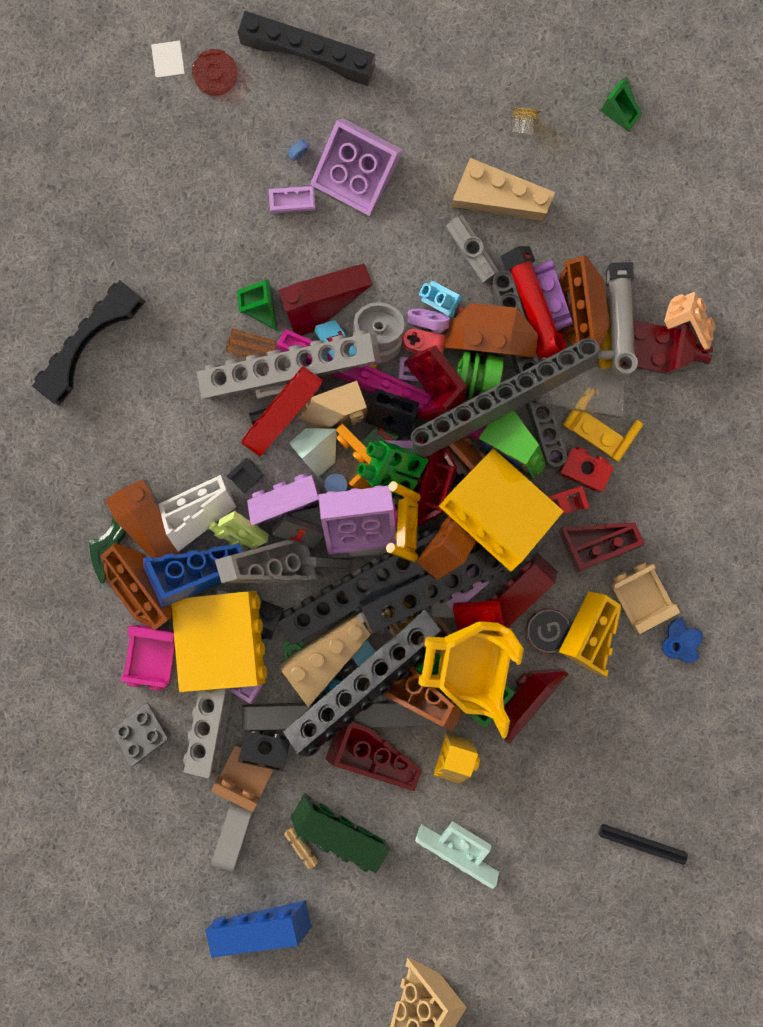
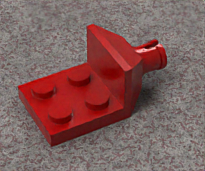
M500 601L457 602L453 605L457 631L479 621L499 623L504 626Z

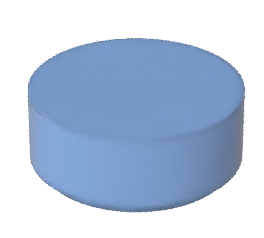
M301 139L288 151L287 155L292 161H296L309 149V144L305 139Z
M334 473L326 478L324 486L327 492H342L347 490V481L341 474Z

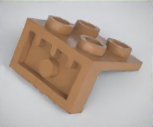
M235 745L211 792L253 812L273 770L238 762L241 747Z

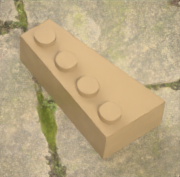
M470 158L453 198L451 208H462L475 212L483 211L496 215L504 214L517 218L543 221L555 192Z
M353 611L304 646L302 650L297 651L289 659L280 664L281 671L309 707L371 634Z

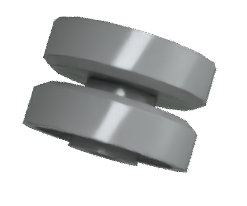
M378 302L370 303L356 313L353 324L354 332L368 330L369 333L377 335L381 362H387L395 358L401 351L405 322L403 315L398 309L389 304Z

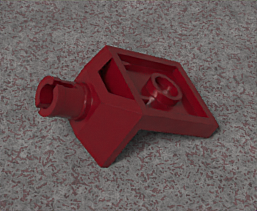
M633 321L635 356L638 360L636 369L670 375L694 361L704 364L710 363L712 355H709V353H713V346L710 349L704 350L702 345L697 344V338L687 323H682L676 328L668 329L667 326ZM623 362V364L621 365L628 367V365L625 362Z
M436 345L410 356L404 362L411 374L421 383L425 392L432 397L416 414L419 419L431 421L464 403L466 384ZM463 418L460 421H467L468 419Z

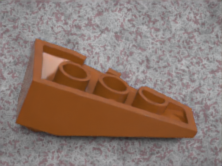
M142 479L105 499L114 520L150 557L158 558L164 557L167 554H182L181 550L177 551L166 535L158 506L159 503L148 480Z

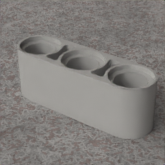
M231 802L211 866L233 873L253 812Z

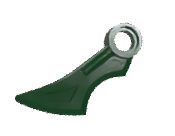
M113 516L108 531L97 539L89 540L92 564L102 584L105 583L106 574L104 562H102L100 556L113 544H120L126 535L125 530L114 520Z

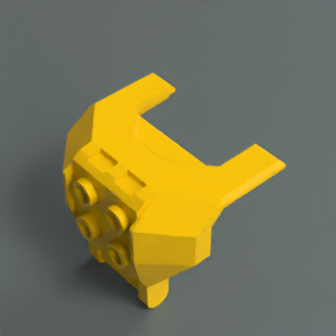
M479 621L444 638L426 637L423 671L419 675L418 684L424 687L440 688L466 714H480L493 718L502 738L505 739L508 735L510 720L504 710L503 695L509 663L511 659L517 665H520L524 651L513 631L499 623ZM436 650H441L438 675H432Z

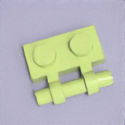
M236 511L219 519V524L213 521L209 525V529L214 532V536L219 539H225L230 543L229 545L240 543L244 552L248 548L254 549L268 542V533L258 526L251 525L249 520Z

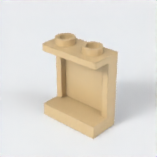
M646 561L634 566L635 571L629 574L623 572L613 578L614 582L609 584L634 632L638 634L680 613L677 605L672 604L654 570L656 568L654 563L647 564Z

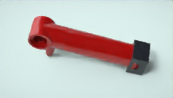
M518 246L501 255L505 270L510 271L528 321L538 333L536 354L541 361H544L566 349L567 345L563 338V333L556 329L532 263L535 262L532 250L530 246Z

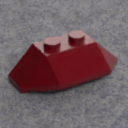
M422 440L419 444H424L427 440ZM447 447L426 456L428 462L420 478L415 477L418 482L413 491L420 494V500L417 502V527L445 513L439 505L450 494L457 471V465ZM418 460L416 461V463H415V465H414V467H413L414 470H415V469L418 467V465H419V461H418Z
M560 668L529 671L528 674L523 673L516 682L518 686L513 690L515 694L504 706V710L510 720L508 735L504 740L509 745L569 675L565 670Z

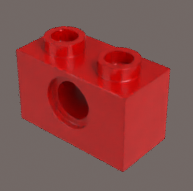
M578 446L575 449H568L566 462L560 467L557 474L597 493L603 492L614 468L609 465L610 461L600 456L596 458L589 456V451ZM584 462L591 466V472L588 475L584 474L581 470V465Z

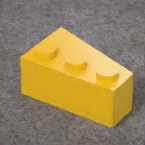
M588 591L559 653L588 671L607 677L609 670L606 669L608 655L612 656L613 648H610L612 635L616 634L621 605L607 595Z
M446 732L433 776L458 784L470 778L472 772L477 771L480 763V757H478L473 741Z

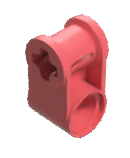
M409 329L403 336L402 346L406 351L417 354L436 345L443 354L445 335ZM411 336H415V341H418L414 345H410V340H407Z

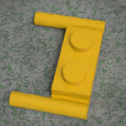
M587 387L562 426L616 462H619L644 424L639 420H635L623 438V436L587 412L582 411L594 394V391Z
M391 482L389 489L403 496L404 499H398V508L396 510L398 522L395 539L397 545L389 543L386 550L391 554L415 562L418 559V554L415 553V550L417 548V502L420 500V494L397 482Z

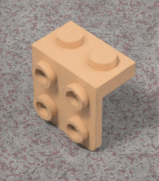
M696 291L685 296L682 294L674 297L669 303L664 320L667 328L669 329L691 321L704 350L710 349L711 342L714 339L713 332L716 327L711 317L708 318L705 312L706 305L704 300L698 297Z

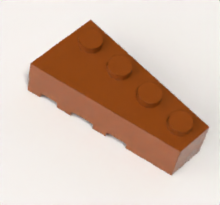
M400 654L399 660H402L404 656ZM388 666L383 668L382 676L387 673ZM415 666L409 670L405 678L397 680L390 686L391 689L383 695L452 732L463 712L439 688L419 685L418 681L421 673L416 670ZM368 681V683L366 684V687L368 688L370 686V681Z

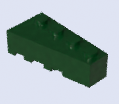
M304 793L291 815L297 837L303 842L309 843L311 841L317 844V847L326 853L329 851L335 853L344 862L350 860L356 863V866L365 872L370 870L377 873L390 850L386 841L360 825L354 828L353 822L342 815L338 818L335 817V814L329 810V807L322 803L319 807L314 806L310 801L311 797Z

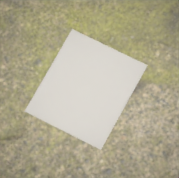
M180 41L151 45L156 78L185 74Z

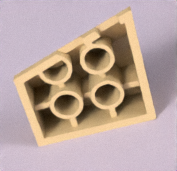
M354 381L311 397L305 404L306 406L297 413L296 417L317 428L335 429L341 424L352 423V426L365 422L364 418L367 417L368 412L358 382Z
M407 958L406 967L409 969L407 977L402 978L400 987L403 988L401 1001L396 1002L390 1027H456L467 1008L440 973L411 958Z

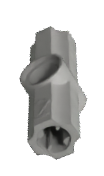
M463 215L451 220L445 228L462 252V257L468 261L482 284L493 279L499 271L483 248L482 241L476 237ZM473 245L478 249V252L471 254L466 248Z

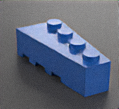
M239 543L213 547L204 551L193 550L178 555L167 554L164 557L158 558L147 557L143 558V568L163 608L221 584L215 560L244 551Z
M305 900L253 913L240 914L227 919L226 917H219L214 919L213 923L205 931L212 958L298 946L311 929V923Z

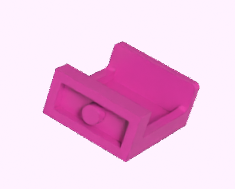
M130 625L127 634L130 635L125 671L120 681L127 682L126 685L131 687H140L141 684L149 685L151 690L161 691L163 688L168 687L171 681L175 656L174 630L162 628L153 630L149 626Z

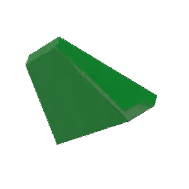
M626 76L609 95L601 112L629 131L642 112L634 99Z
M263 280L237 290L239 313H245L277 331L273 291L270 281Z

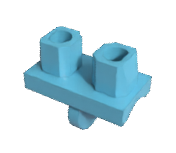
M432 280L430 284L424 283L419 293L423 297L422 302L452 318L455 315L458 303L463 299V296Z

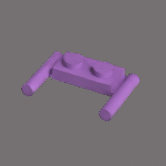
M550 260L534 266L556 329L560 330L574 325L553 261Z

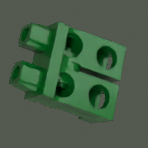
M380 440L379 443H369L366 454L372 457L369 464L361 462L356 473L364 478L372 487L389 486L391 482H397L404 486L406 481H408L409 485L407 488L414 490L418 482L415 477L420 478L428 459L417 455L414 449L409 450ZM418 460V461H419V465H418V467L414 470L413 467H414L416 461Z

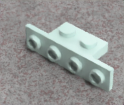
M453 821L442 835L437 834L423 824L420 825L415 839L417 843L479 880L482 884L492 889L496 887L499 871L483 862V859L491 850L489 843Z

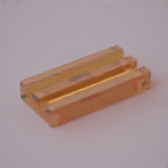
M231 329L226 351L245 357L259 355L233 348V344L267 353L274 350L276 341ZM240 336L243 338L262 342L265 344H269L270 347L267 348L264 346L245 342L242 340L235 339V337Z

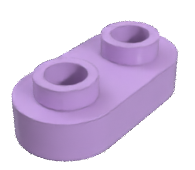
M411 309L408 311V323L412 324L415 328L424 327L431 329L432 332L442 333L445 329L449 328L450 316L426 309Z

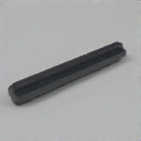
M602 824L600 827L599 835L601 838L682 865L686 864L688 854L685 851Z

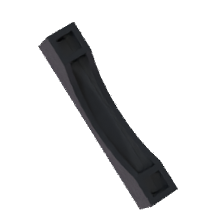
M244 11L237 31L240 43L261 51L283 52L303 57L331 69L345 79L366 86L369 85L375 67L374 53L248 11Z
M121 280L113 283L107 291V296L94 305L92 314L80 322L77 332L65 340L63 349L50 358L48 367L35 376V382L32 387L53 404L60 406L74 389L76 365L87 344L108 326L132 319L145 301Z

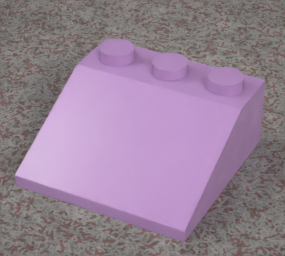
M344 118L336 120L310 185L370 216L398 164L403 149Z
M304 473L294 477L295 482L286 484L284 481L274 485V490L267 493L264 490H260L251 494L252 498L247 500L251 525L261 526L281 518L283 514L289 515L292 512L318 504L320 493L314 477Z
M375 486L366 489L355 488L349 491H331L326 494H319L320 516L328 555L386 548L389 543L397 545L392 495L389 486Z

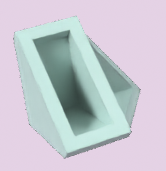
M306 428L289 442L317 477H320L335 464L336 429Z

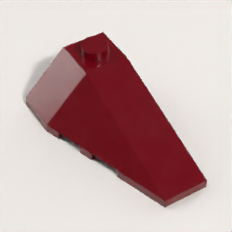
M363 263L295 283L278 290L294 333L303 336L313 332L317 325L327 322L331 317L339 313L342 308L372 286V282Z
M352 722L348 726L342 727L337 732V736L332 739L325 759L333 766L415 791L422 769L371 728Z

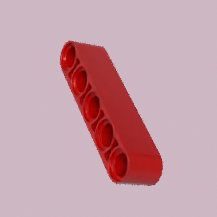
M302 366L249 429L241 444L260 457L315 394L323 379L305 366Z

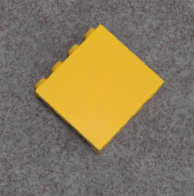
M494 448L439 505L444 512L511 572L525 559L564 512Z
M257 591L190 597L171 604L179 692L258 686L266 683L267 668L263 661L265 646L261 641L263 624L262 620L259 619L261 603Z

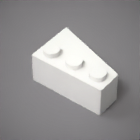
M221 475L158 504L166 535L178 552L209 529L211 522H218L219 519L236 508L232 494Z

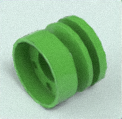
M464 350L456 373L466 384V389H468L467 400L472 399L475 390L479 391L480 395L500 384L503 356L488 354L483 364L480 363L479 352H475L473 362L469 361L470 351Z

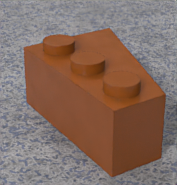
M449 516L442 523L441 528L416 563L438 580L465 563L476 540Z

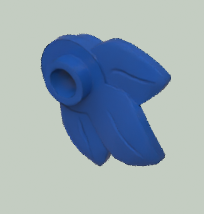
M683 618L675 619L668 626V637L662 644V651L671 659L679 658L684 663L695 662L699 659V654L695 648L701 644L703 633L698 629H687ZM674 643L676 644V651L673 649Z

